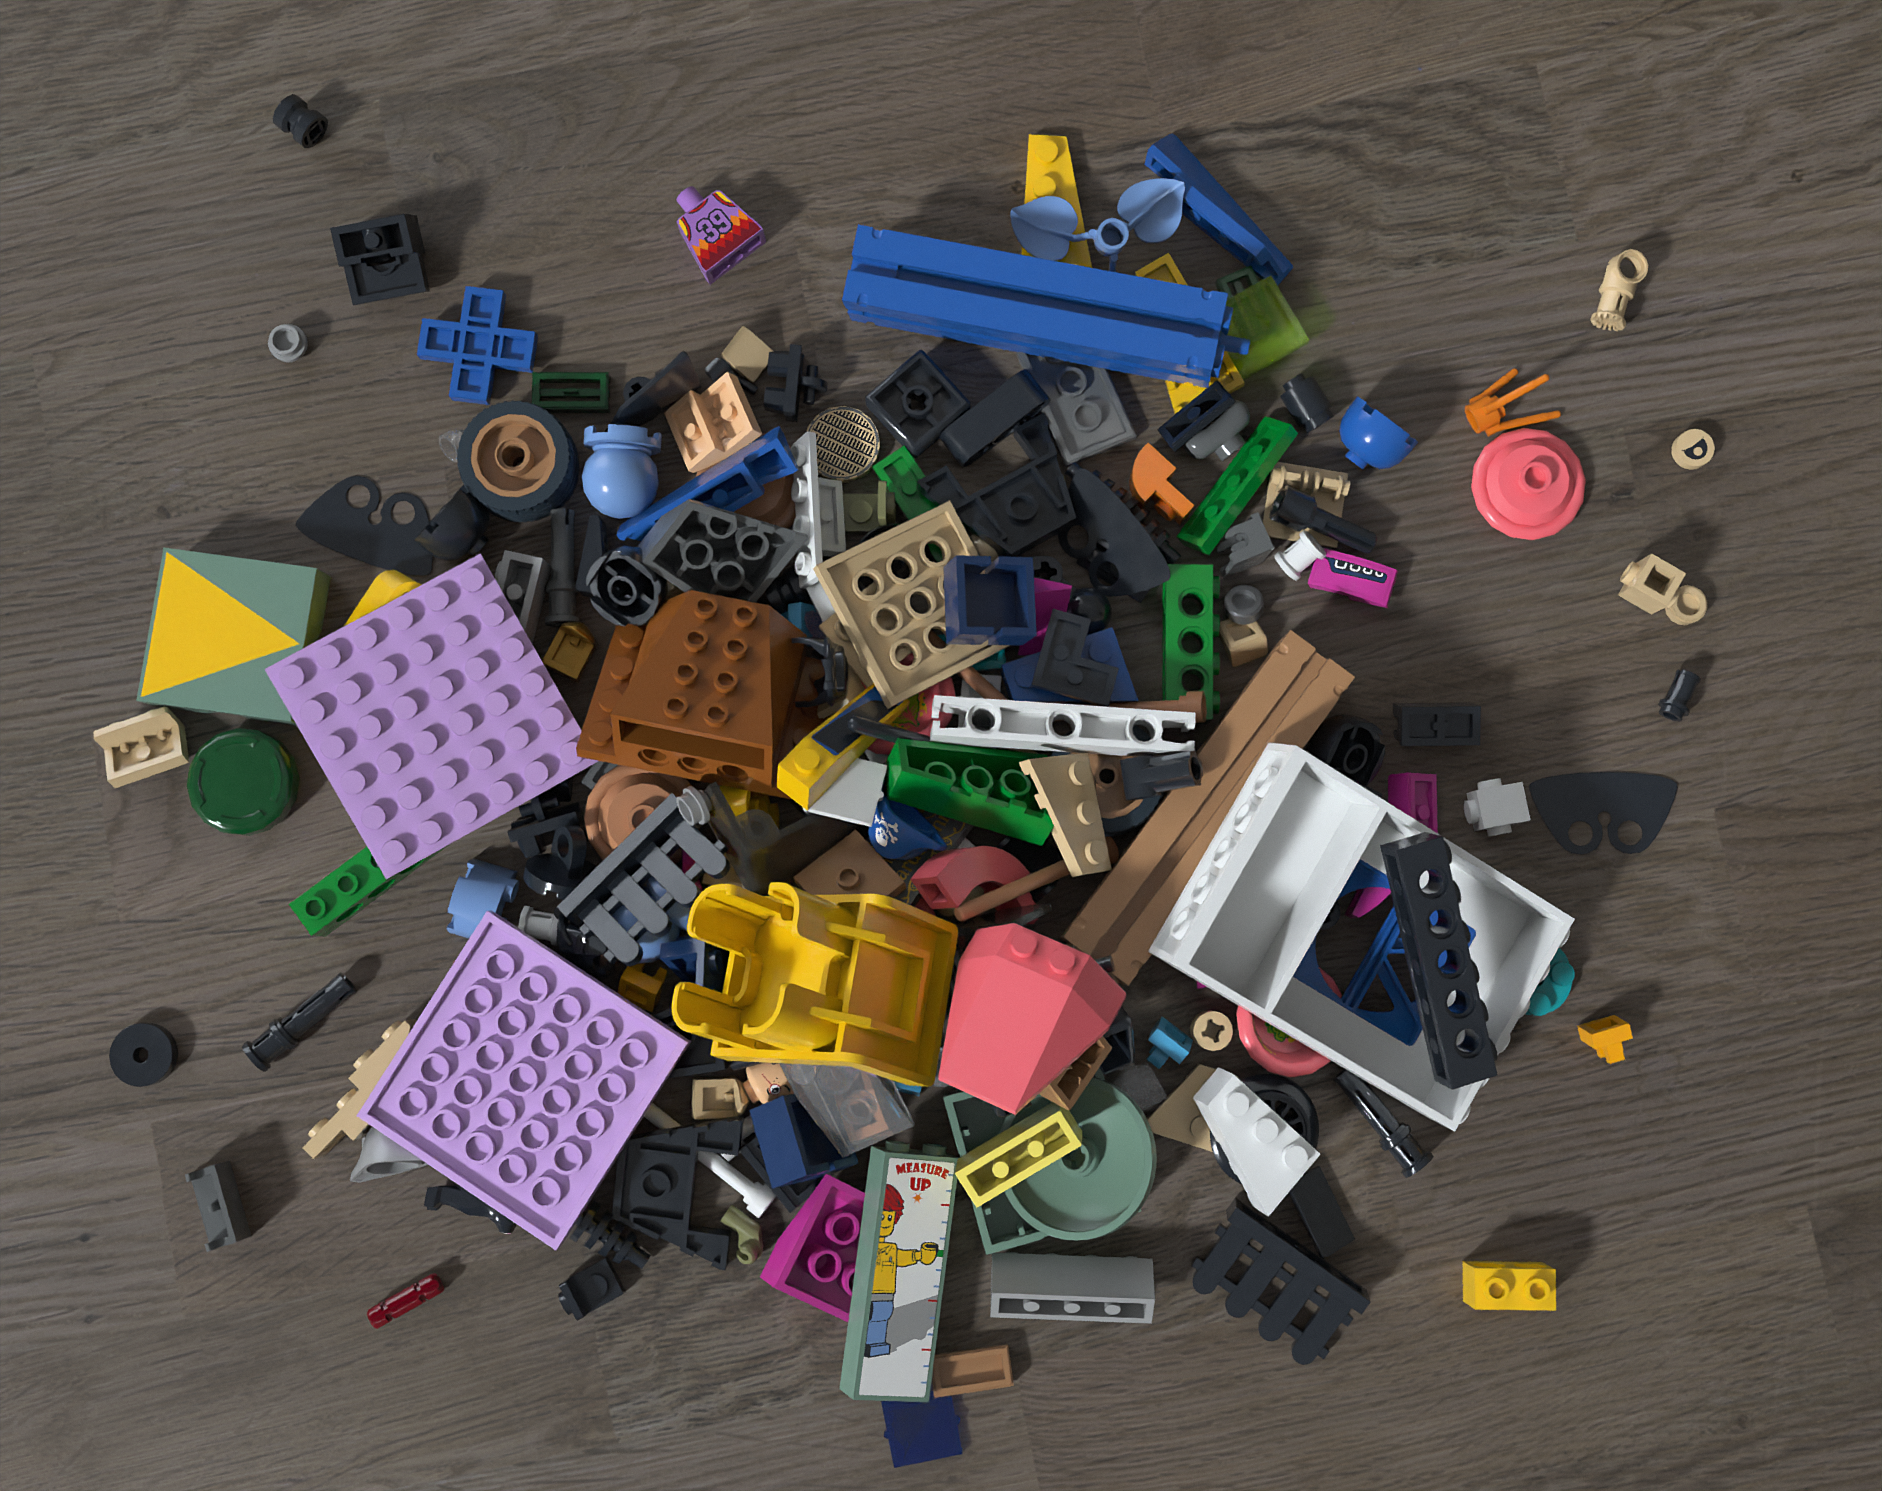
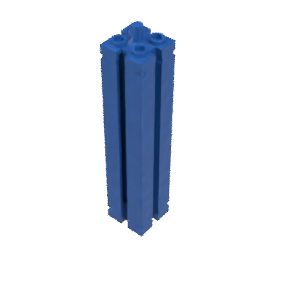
M859 224L857 227L852 251L853 261L851 270H848L842 302L845 308L848 309L851 321L873 322L877 326L1014 352H1023L1030 355L1182 384L1189 382L1193 386L1203 388L1209 387L1211 377H1219L1224 351L1243 355L1248 354L1249 339L1227 335L1233 307L1226 306L1228 293L1214 290L1206 292L1203 288L886 229L878 231L873 227Z

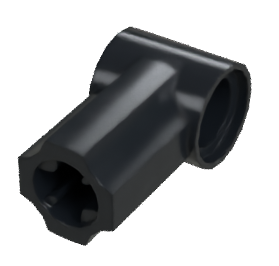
M1196 751L1180 752L1161 757L1149 755L1120 760L1126 801L1161 796V792L1201 785L1203 768Z

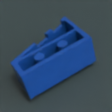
M1113 627L1086 636L1081 654L1082 658L1119 668L1110 703L1138 702ZM1041 651L1001 665L1000 672L1010 700L1073 705L1091 704L1031 687Z

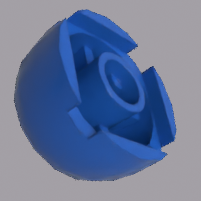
M1357 396L1344 414L1339 430L1341 441L1349 449L1345 457L1361 469H1364L1367 464L1378 469L1391 468L1399 464L1412 451L1418 441L1410 437L1406 431L1378 410L1371 408L1366 404L1367 402Z

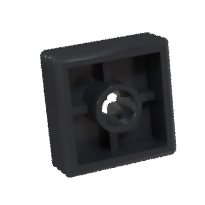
M918 350L865 396L866 406L902 446L905 445L913 458L919 457L939 439L940 434L950 424L970 410V401L923 350ZM915 398L918 402L925 399V409L922 411L919 409L912 410L911 399Z

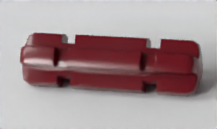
M432 1273L421 1279L419 1284L414 1283L386 1299L385 1303L382 1301L367 1311V1317L371 1325L378 1329L392 1321V1317L396 1319L426 1302V1299L430 1300L444 1291L443 1283L436 1273Z

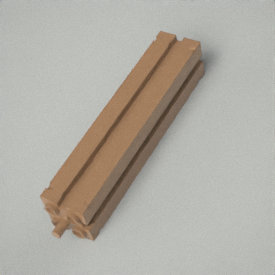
M1292 630L1275 645L1196 752L1203 768L1201 785L1167 791L1155 812L1144 822L1118 860L1113 864L1112 870L1107 872L1072 922L1059 937L1066 943L1065 945L1086 953L1093 959L1111 955L1115 971L1108 974L1112 976L1117 984L1129 986L1138 974L1139 969L1152 955L1148 950L1267 744L1296 745L1303 749L1340 699L1342 693L1355 678V676L1330 658L1327 660L1317 653L1314 646Z

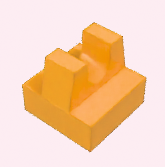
M645 963L636 964L631 967L627 966L620 978L618 994L633 1004L653 1012L659 1001L667 970L660 967L656 975L651 977L642 973Z
M1616 1015L1577 1025L1581 1041L1596 1049L1598 1057H1605L1609 1064L1625 1060L1622 1042L1633 1039L1628 1022Z

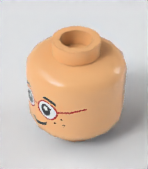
M762 1063L746 1068L748 1080L742 1084L753 1104L759 1100L762 1104H765L784 1095L799 1093L801 1089L800 1082L804 1081V1076L798 1064L779 1063L772 1065L771 1063Z

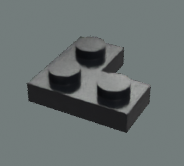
M1056 609L1052 610L1031 687L1098 706H1109L1119 668L1081 657L1091 619Z

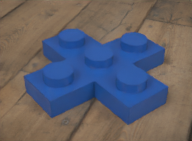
M465 286L460 323L422 318L417 356L422 360L454 363L449 397L452 401L490 405L495 368L533 372L538 335L534 331L502 328L506 294L503 290Z

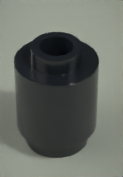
M1301 373L1283 385L1286 392L1280 398L1299 427L1303 426L1307 433L1334 417L1329 409L1332 405L1313 375L1305 379Z

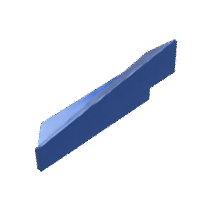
M1169 134L1148 149L1144 165L1160 178L1174 179L1185 183L1182 214L1246 267L1251 265L1255 274L1275 290L1291 272L1293 265L1180 139L1174 134Z
M777 426L655 502L642 513L623 522L619 526L616 534L617 537L624 541L628 538L642 541L662 515L688 499L734 512L762 496L765 492L763 484L798 471L797 463L780 426Z

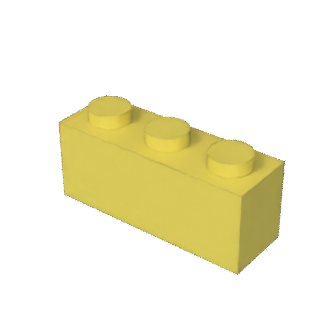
M1052 1102L958 1158L955 1175L977 1208L1082 1146V1130L1069 1110Z

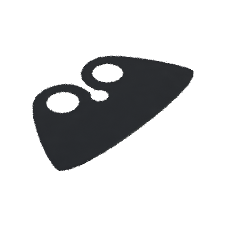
M1079 468L1071 481L1068 492L1076 515L1075 525L1083 526L1087 530L1089 540L1083 549H1073L1067 539L1068 532L1073 527L1071 526L1058 534L1059 544L1064 552L1076 559L1085 558L1096 549L1098 540H1107L1108 549L1105 552L1098 553L1093 558L1089 567V577L1093 587L1108 597L1134 594L1168 581L1171 578L1167 562L1145 528L1105 483L1088 470ZM1103 562H1112L1118 568V580L1112 586L1101 584L1097 578L1098 567Z
M357 475L347 477L335 484L316 499L296 521L298 530L308 538L338 553L387 570H396L408 575L425 576L430 574L432 570V555L414 542V539L429 523L421 500L409 493H397L390 496L380 511L382 516L381 522L377 525H372L368 517L377 508L379 491L376 485L366 477ZM354 485H363L370 492V500L363 508H353L347 503V491ZM400 501L411 503L415 510L413 520L405 525L397 524L391 518L392 507Z
M1590 772L1545 777L1532 782L1529 785V790L1540 816L1554 838L1565 850L1573 854H1587L1595 850L1601 843L1603 836L1602 825L1598 821V815L1605 811L1611 815V822L1608 824L1610 843L1615 849L1623 853L1634 854L1641 853L1647 849L1658 835L1673 804L1677 783L1662 776L1649 774ZM1577 821L1588 823L1593 831L1591 841L1583 846L1572 843L1568 835L1571 824ZM1624 821H1634L1642 829V838L1635 845H1626L1618 838V828Z

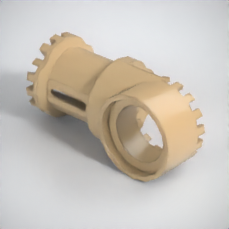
M1633 249L1621 252L1608 262L1609 265H1607L1603 283L1599 288L1601 294L1597 312L1593 313L1590 319L1593 326L1597 325V328L1603 326V330L1609 327V331H1612V328L1614 331H1621L1626 326L1624 315L1628 301L1634 298L1638 282L1643 280L1648 272L1647 259L1641 252ZM1622 259H1627L1634 265L1635 275L1633 278H1627L1622 274L1620 269Z

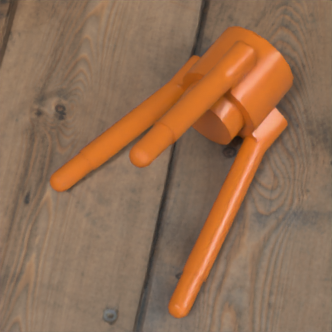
M1512 369L1484 392L1469 399L1470 404L1465 406V414L1469 424L1476 433L1485 431L1489 437L1502 430L1559 418L1561 412L1556 410L1500 422V419L1506 415L1504 405L1547 382L1549 375L1544 374L1500 398L1497 396L1491 397L1518 374L1517 369Z

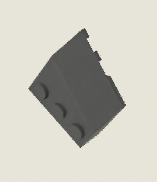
M688 499L662 515L638 547L642 549V563L684 592L694 590L756 603L808 539V535Z

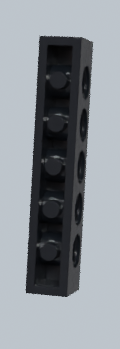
M1423 832L1380 845L1434 1080L1453 1090L1497 1076L1495 1061L1498 1058L1497 1050L1487 1031L1488 1010L1479 996L1477 987L1480 979L1479 971L1475 962L1471 959L1468 948L1471 937L1468 926L1462 920L1460 913L1461 892L1457 883L1452 878L1449 865L1452 863V853L1448 843L1444 840L1443 836ZM1425 871H1428V883L1421 889L1420 877ZM1434 911H1437V923L1430 928L1429 918ZM1446 950V962L1439 968V956ZM1455 990V1001L1448 1007V996ZM1465 1030L1464 1040L1457 1046V1036L1461 1031Z

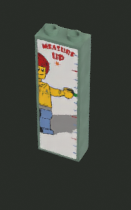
M887 1140L885 1147L871 1146L839 1388L853 1400L929 1402L957 1184L955 1169L958 1157L946 1153V1146L924 1143L922 1150L909 1149L910 1143Z

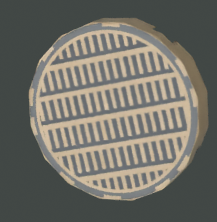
M847 406L828 408L816 415L807 427V431L816 433L818 475L821 477L848 483L867 475L873 468L872 466L877 463L880 452L878 430L871 418L859 409Z

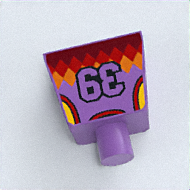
M690 186L678 195L676 201L686 212L677 220L678 228L706 281L710 285L766 243L763 228L722 191L716 190L704 199L694 186Z

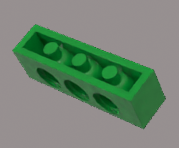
M1167 564L1170 569L1171 578L1162 583V701L1179 700V696H1186L1189 691L1185 690L1182 686L1181 678L1184 674H1194L1201 682L1199 691L1205 692L1207 707L1206 721L1195 724H1208L1213 720V714H1219L1220 709L1219 691H1213V676H1218L1220 670L1219 652H1213V637H1219L1220 631L1219 614H1213V599H1219L1220 579L1219 576H1213V565ZM1185 598L1196 599L1200 603L1201 612L1197 615L1187 614L1182 608V600ZM1188 635L1196 637L1201 644L1200 652L1195 654L1186 652L1181 644L1182 638Z
M366 846L292 901L289 906L311 936L326 937L444 848L386 879Z

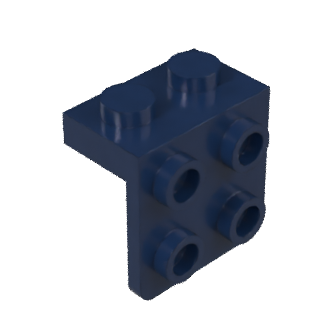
M690 936L679 937L673 942L660 943V959L683 982H691L722 993L728 961L714 945Z

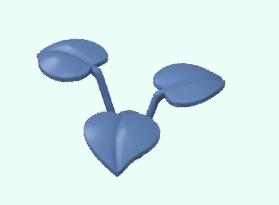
M1166 178L1150 179L1136 183L1122 194L1117 205L1119 216L1127 223L1116 218H1109L1100 224L1098 230L1090 229L1089 232L1077 235L1072 234L1078 223L1074 208L1065 199L1055 196L1040 197L1024 205L1012 208L1010 212L1011 224L1018 241L1033 257L1058 261L1066 256L1069 249V241L1080 242L1093 239L1096 250L1100 254L1109 257V271L1116 272L1117 254L1124 248L1129 232L1134 229L1136 236L1146 243L1163 242L1175 233L1182 217L1185 183Z

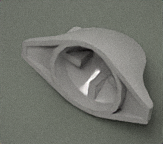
M371 1127L366 1137L362 1138V1151L351 1173L350 1181L364 1182L421 1168L428 1164L374 1127Z

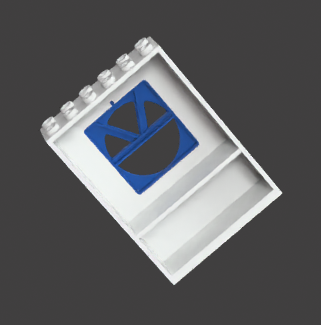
M1268 743L1148 952L1422 1115L1456 1131L1458 1125L1463 1123L1468 1117L1471 1110L1470 1104L1476 1093L1487 1083L1489 1078L1453 1090L1434 1080L1416 1000L1410 1002L1387 959L1388 954H1405L1402 938H1397L1400 934L1394 906L1341 998L1332 991L1324 980L1317 963L1315 950L1316 935L1334 903L1339 898L1361 888L1382 887L1390 889L1380 845L1423 832L1439 834L1300 747ZM1444 838L1452 853V863L1449 864L1452 878L1457 883L1461 892V903H1459L1461 917L1467 924L1471 939L1468 943L1470 956L1479 971L1480 979L1477 983L1479 996L1488 1010L1487 1031L1489 1038L1496 1047L1498 1055L1508 1046L1511 1038L1510 1033L1518 1019L1529 1009L1530 998L1538 983L1547 977L1550 971V962L1558 948L1562 947L1568 940L1570 935L1569 928L1575 919ZM1425 871L1420 877L1421 889L1428 883V871ZM1434 911L1429 918L1433 926L1438 920L1437 911ZM1446 950L1439 956V968L1446 962ZM1376 974L1379 976L1394 1005V1009L1391 1011L1374 1012L1358 1008ZM1455 990L1448 996V1007L1455 1001ZM1465 1030L1458 1034L1457 1046L1464 1040Z

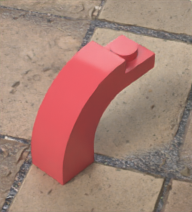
M977 846L945 850L932 856L916 871L910 880L931 909L958 908L976 886L983 888L984 894L1030 873L1010 853L996 847ZM1030 892L994 907L1006 924H1034L1042 914L1033 901Z

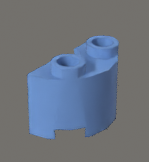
M474 858L467 862L468 871L466 877L459 876L451 896L448 913L453 914L451 923L447 926L448 932L470 938L487 911H493L501 916L505 902L512 903L517 895L519 880H515L517 871Z

